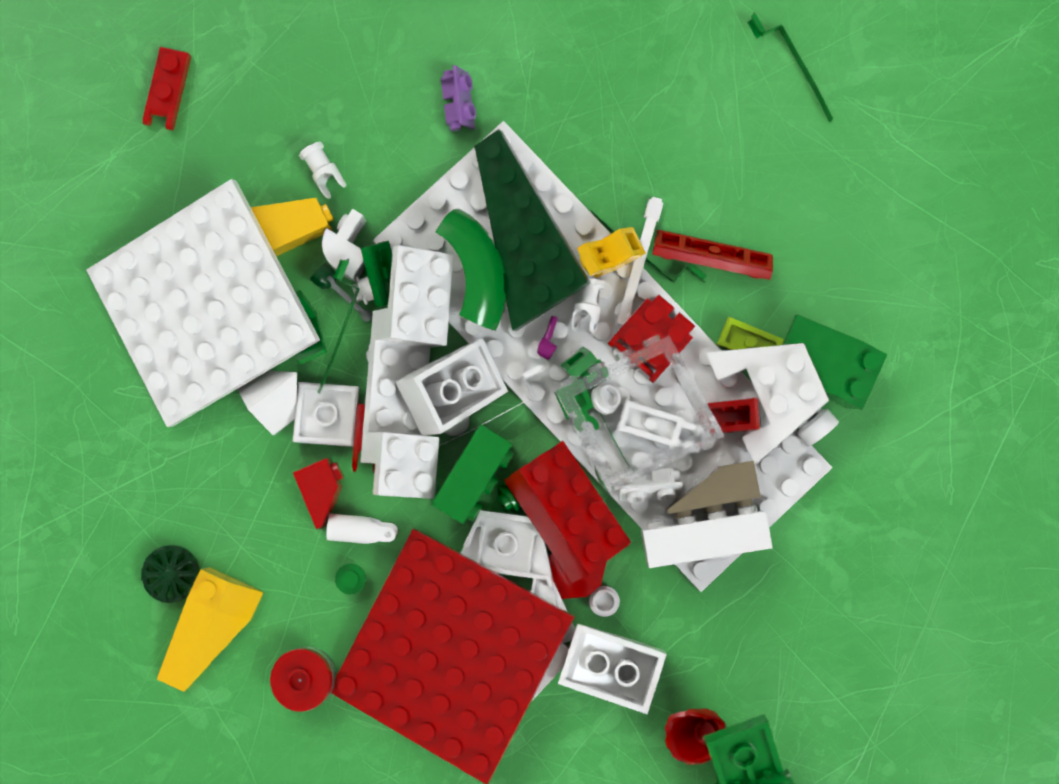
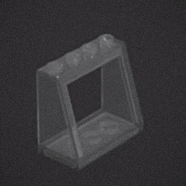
M659 334L642 342L645 348L634 353L632 348H629L615 355L617 361L608 366H605L604 362H600L588 368L589 375L579 380L576 375L569 377L559 383L561 389L555 392L603 491L606 493H611L725 437L670 336L661 339ZM664 353L683 387L703 430L613 473L574 396Z

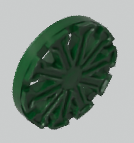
M176 545L163 546L153 551L145 559L141 569V580L143 581L144 589L150 596L161 602L174 603L188 597L200 568L197 559L189 550ZM168 550L173 552L171 561L167 554ZM158 554L160 555L163 564H161L159 561L155 559V557ZM180 554H184L185 559L178 563ZM192 564V570L184 571L185 566ZM152 565L159 571H149V566ZM159 577L158 580L150 584L149 578ZM184 577H191V578L193 579V581H192V583L190 584V583H188L187 581H185L183 578H184ZM163 584L161 592L158 594L155 589ZM177 584L185 589L183 594L180 593ZM170 587L173 594L172 598L167 596Z

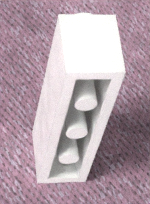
M756 506L738 508L739 514L727 516L725 510L707 513L708 519L696 521V516L694 515L677 518L678 524L666 526L665 520L647 523L648 529L640 530L646 566L654 568L772 548L766 511H757Z

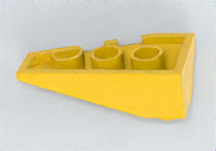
M213 568L200 569L185 602L157 680L185 692L219 653L229 645L231 640L252 620L264 592Z

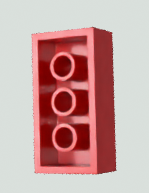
M561 441L504 480L572 583L591 574L632 543L564 441Z

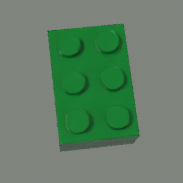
M480 424L431 505L462 524H465L468 520L473 522L483 507L479 503L484 493L490 495L499 481L495 477L500 467L506 469L514 457L515 453L511 451L513 444Z

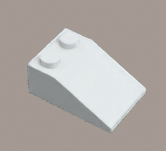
M479 338L396 381L422 436L445 432L508 392L483 338ZM458 409V411L445 417L448 411Z
M577 623L558 684L648 714L667 654L663 649Z

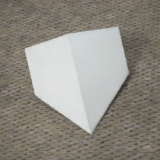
M269 370L238 388L247 409L272 435L277 434L295 420L297 372Z

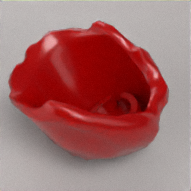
M707 708L688 709L687 711L677 712L669 716L664 727L666 747L671 752L672 757L687 765L704 764L710 761L711 758L703 736L725 729V721L716 711Z

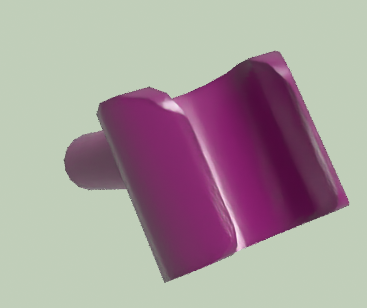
M555 316L550 317L546 333L537 348L538 355L546 360H550L557 348L555 344L550 342L558 320Z

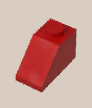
M329 458L293 472L316 529L327 526L329 514H332L343 487L340 481L344 478L338 462L333 463Z

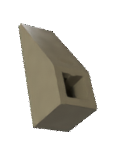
M754 460L719 466L665 508L666 514L673 513L674 519L693 516V509L704 508L705 513L723 510L722 504L734 502L735 508L753 505L752 499L761 497Z

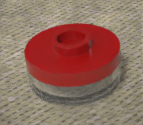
M310 646L299 647L283 654L274 664L270 676L271 690L276 700L283 707L296 712L309 711L323 704L332 695L337 676L336 669L331 658L322 650Z

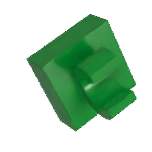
M584 346L560 365L565 373L574 380L580 376L588 384H591L598 378V375L591 368L598 360Z

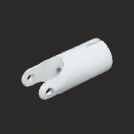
M330 513L326 536L327 540L362 544L376 543L378 541L391 542L397 535L398 528L393 523L381 522L372 517Z

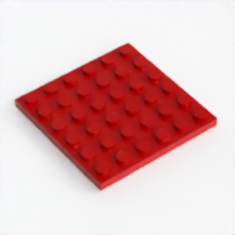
M412 529L334 679L330 693L484 784H489L575 616L420 530Z

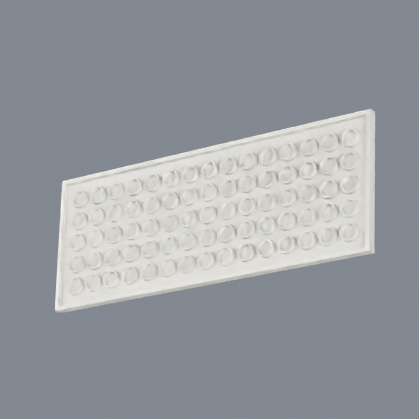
M503 121L486 137L498 129L503 131L581 265L577 247L586 242L601 240L611 233ZM475 147L373 239L375 244L389 240L392 252L393 246L401 245L454 255L448 322L468 344L483 338L503 381L522 402H525L524 404L560 442L564 441L577 461L642 530L648 529L647 523L665 520L666 526L678 524L677 518L674 519V514H666L665 508L679 497L670 501H660L657 498L645 499L640 503L619 501L620 487L618 486V475H623L624 471H631L630 466L632 471L645 470L646 481L652 480L651 470L673 468L674 471L680 472V482H682L681 497L719 466L752 461L742 436L754 431L706 434L705 431L704 435H697L682 428L678 439L697 443V445L701 446L699 453L677 446L673 448L616 430L625 400L685 418L684 421L706 428L704 403L758 398L760 429L771 425L753 383L742 371L723 380H717L706 352L722 350L644 268L629 318L647 298L653 301L660 295L675 308L669 314L672 320L680 312L695 325L689 333L693 339L654 383L648 380L650 377L637 365L633 364L632 366L628 362L630 359L615 346L611 348L607 344L623 326L616 322L634 261L598 278H594L593 275L590 276L588 271L583 268L588 278L605 282V287L601 289L598 305L601 307L597 331L594 334L589 331L590 315H585L581 318L578 331L573 332L571 329L574 303L578 302L580 291L518 331H512L506 298L502 317L496 331L482 327L460 316L459 313L464 302L466 287L464 269L454 248L435 231L449 212L459 208L471 215L486 229L494 244ZM555 316L558 320L550 342L555 344L557 348L550 360H546L538 355L537 348L546 333L550 317ZM621 339L618 340V342L621 343L633 355L635 354V352L629 346H627ZM584 346L594 354L597 360H601L609 377L603 381L604 378L597 365L593 364L591 368L598 375V378L591 384H588L580 376L575 380L572 379L560 365ZM640 357L639 360L655 373L656 370ZM538 365H543L545 370L527 378L535 395L531 399L533 396L522 373ZM579 380H583L590 394L595 388L593 386L598 383L614 386L620 394V404L617 409L611 414H602L604 420L595 408L587 411L589 416H593L598 421L599 429L595 431L590 422H584L581 428L585 436L580 437L575 429L576 418L573 417L566 420L554 392ZM796 429L755 465L761 497L752 499L753 505L749 506H756L757 511H766L768 525L771 527L833 467L812 445L808 446ZM734 502L722 504L723 510L721 511L726 510L727 516L739 514L738 508L742 507L735 508ZM704 508L692 510L693 516H696V521L708 519V514L704 512ZM742 553L678 563L675 566L702 592Z

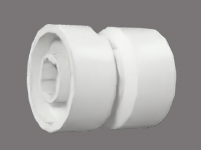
M820 408L799 427L798 434L808 446H811L834 429L839 421L829 409Z

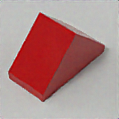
M758 398L704 403L706 434L749 432L760 429Z

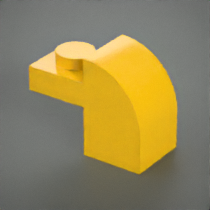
M633 227L618 229L601 240L586 242L577 247L581 265L594 278L611 273L646 254Z

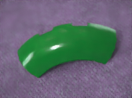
M459 208L453 209L444 217L435 232L447 240L454 248L464 269L466 282L465 297L459 315L482 327L496 331L502 317L506 293H504L503 274H505L503 261L499 250L495 248L486 229L468 213Z

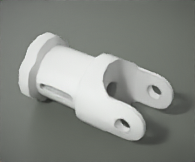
M315 142L304 148L300 152L299 157L301 160H305L313 173L312 178L322 194L330 199L331 194L326 187L327 180L333 175L339 185L344 188L346 187V182L335 163L329 161L323 151L324 145L322 142Z
M588 278L591 284L580 290L578 302L574 303L571 329L573 332L578 331L581 318L585 315H590L589 331L594 334L598 327L601 307L598 305L601 289L605 287V282Z

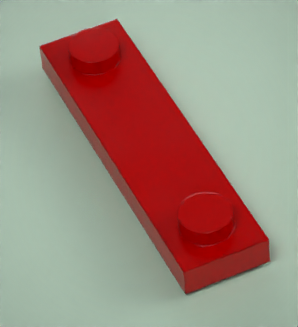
M663 230L656 231L652 255L660 256L667 260L675 259L744 274L755 279H771L773 273L772 254Z

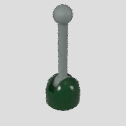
M325 262L311 276L310 281L321 289H334L351 305L352 298L336 284V279L333 278L335 271ZM355 301L353 308L361 314V319L365 322L370 321L373 316L372 312L364 310Z

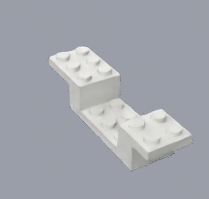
M401 245L393 246L388 308L375 310L372 316L360 463L375 464L373 495L435 499L439 437L422 436L396 381L429 364L431 347L447 345L453 254Z

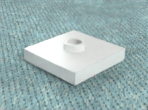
M298 382L293 442L353 447L360 387L324 384L319 394L317 391L320 383Z

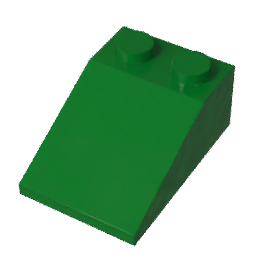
M795 315L782 345L804 343L828 399L844 408L863 410L888 354L859 339L800 315Z

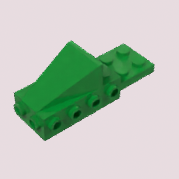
M764 714L703 736L718 779V783L715 784H794L789 770H783L768 720Z

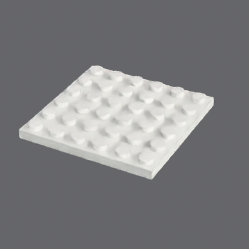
M233 179L225 182L86 270L167 427L177 425L320 341L238 182Z

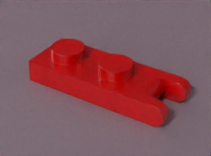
M164 47L159 48L142 119L143 125L150 126L153 116L156 115L167 118L166 130H174L192 57L188 52Z

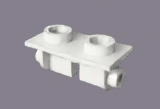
M673 468L651 470L652 480L646 481L645 470L624 471L623 475H618V486L620 487L619 501L640 503L645 499L657 498L660 501H670L680 497L682 490L680 472L674 471Z

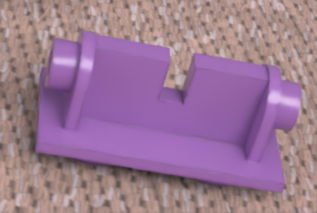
M453 65V70L444 71L443 77H441L443 99H453L454 101L444 105L446 125L449 126L450 131L461 130V125L474 130L476 109L471 99L472 79L467 71Z

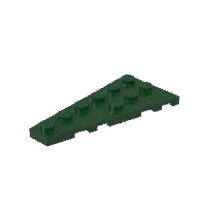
M498 129L474 147L495 248L499 250L505 274H503L504 293H506L512 331H518L591 284L503 131Z

